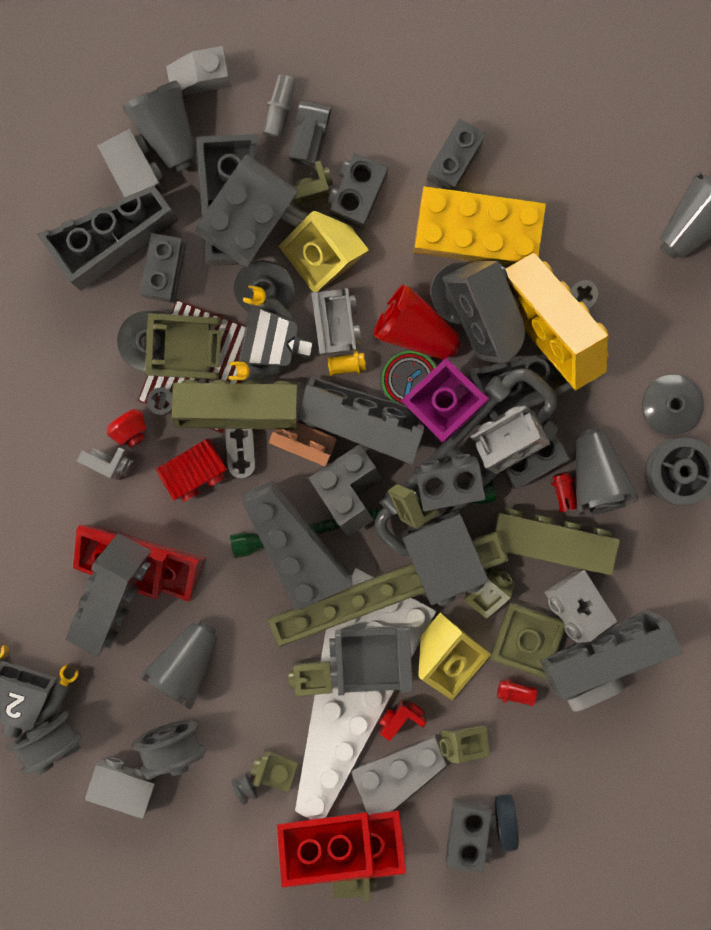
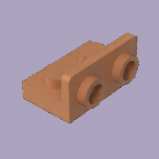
M297 422V430L276 429L275 432H272L268 443L326 467L337 439Z

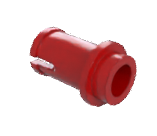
M570 472L553 475V481L550 483L551 486L555 487L559 512H566L568 509L565 498L568 499L570 511L577 509V501L572 483L575 481V478L571 477Z
M506 679V681L500 680L497 688V698L502 699V703L512 701L533 707L536 701L537 688L511 683L510 679Z

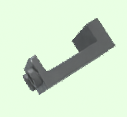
M459 508L433 518L429 524L418 529L411 527L402 531V539L431 605L436 603L439 605L448 604L455 600V595L465 591L468 594L477 592L484 588L485 583L489 582Z
M409 626L335 630V638H329L330 657H336L337 669H331L332 688H338V696L349 692L400 690V693L413 692Z

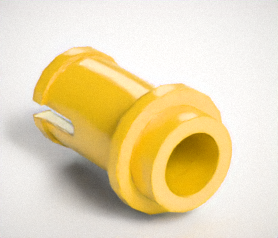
M356 350L354 354L328 357L330 376L357 372L360 375L361 371H366L364 353H358Z

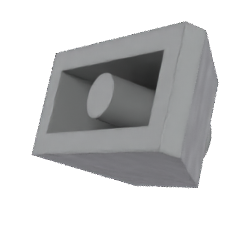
M223 46L192 51L166 66L169 82L177 80L182 96L231 87Z

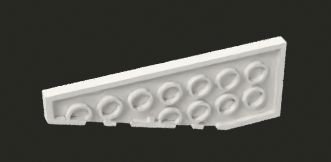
M355 568L351 576L352 586L374 577ZM411 597L329 628L325 633L321 662L330 661L331 669H337L336 657H330L329 638H335V630L409 626L412 658L420 643V637L430 624L436 610ZM333 688V693L315 695L295 808L296 812L311 820L326 818L394 690L349 692L338 696V688Z

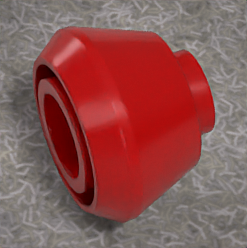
M136 409L124 413L107 426V436L122 447L127 444L130 448L138 445L145 439L143 434L147 431L143 413Z

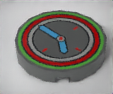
M409 349L394 353L385 361L380 372V387L387 400L403 404L401 400L437 367L436 363L429 355Z

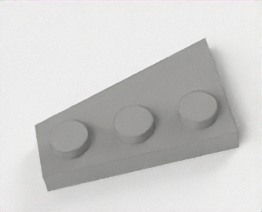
M435 735L355 766L352 768L351 774L368 815L392 812L442 770L446 763Z

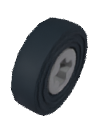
M511 794L498 795L495 797V815L500 848L505 852L515 851L519 846L514 800Z

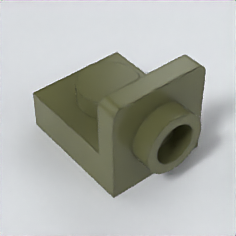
M321 160L315 162L319 180L313 181V178L310 177L295 182L296 186L294 188L299 190L293 198L295 205L329 196L328 186H332L333 181L329 167L323 169Z
M397 484L388 490L400 520L416 529L429 524L432 518L440 513L439 509L423 512L421 499L412 489L409 490Z
M497 566L487 569L486 574L489 582L484 584V588L474 593H466L464 601L486 619L511 599L514 581L511 576Z
M330 661L302 664L301 662H295L293 670H288L290 689L295 688L296 697L333 693Z
M477 725L456 731L447 729L440 731L441 740L439 746L445 761L461 764L490 756L486 726Z
M264 750L262 758L255 757L250 772L251 775L255 776L253 785L259 787V784L262 783L289 792L299 761Z
M376 878L333 882L334 898L364 897V902H370V892H376Z

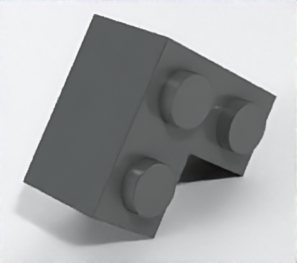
M359 444L309 478L338 525L348 537L373 521V518L358 496L383 480Z

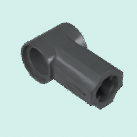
M301 100L295 121V127L297 128L290 150V160L307 166H315L322 135L326 133L331 107Z

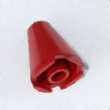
M402 284L387 302L389 307L385 314L381 313L373 336L380 341L444 360L448 356L454 357L461 346V342L458 341L459 333L411 287Z

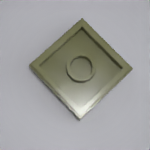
M508 602L489 659L548 680L540 660L557 653L565 630V623L561 619Z

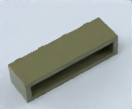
M191 379L183 380L181 383H173L171 418L175 428L297 430V385H291L287 381L261 384L258 381L248 380L242 384H230V382L225 380H215L212 383H199Z
M505 508L504 514L496 513L492 533L497 531L505 552L612 576L620 539L611 537L612 531L594 528V532L589 533L582 531L583 525L565 521L564 527L553 525V518L535 515L534 520L522 518V511Z

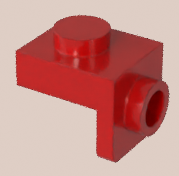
M401 700L394 710L389 708L379 721L382 725L380 727V735L391 741L408 717L424 728L427 724L426 718L423 717L425 711L412 701L407 704Z

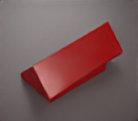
M91 524L79 525L76 529L73 569L92 575L94 572L91 570L93 563L119 532ZM120 533L151 550L146 561L151 564L143 580H137L136 586L140 588L139 594L157 600L161 592L190 602L206 558Z
M399 811L370 815L365 812L277 824L282 888L407 874L406 843Z

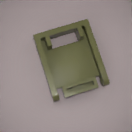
M148 313L144 376L219 380V373L206 371L207 367H220L221 331L208 329L209 325H221V318ZM154 330L165 331L164 360H152Z

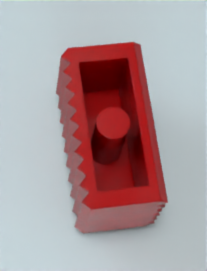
M207 438L155 470L172 499L176 501L181 498L183 502H186L200 494L197 490L200 486L208 483L209 487H212L224 480L225 476L223 473L229 469L211 438Z

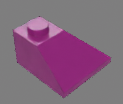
M445 358L401 401L444 444L489 399Z

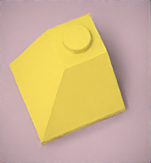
M316 211L311 212L278 246L313 292L322 290L350 269L369 251L350 225Z
M439 613L420 637L418 677L450 700H453L491 654L442 613Z

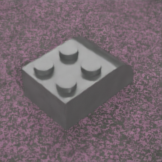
M246 154L197 224L195 233L247 268L299 190Z
M472 261L443 276L444 284L477 360L503 364L512 359L522 347L525 326L519 312V300L511 292L507 283L508 274L505 268L499 264V261Z

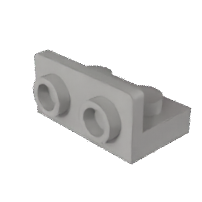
M119 447L114 457L94 448L91 453L82 450L76 462L109 478L120 480L122 475L126 477L129 474L134 460L130 459L133 454L132 452Z

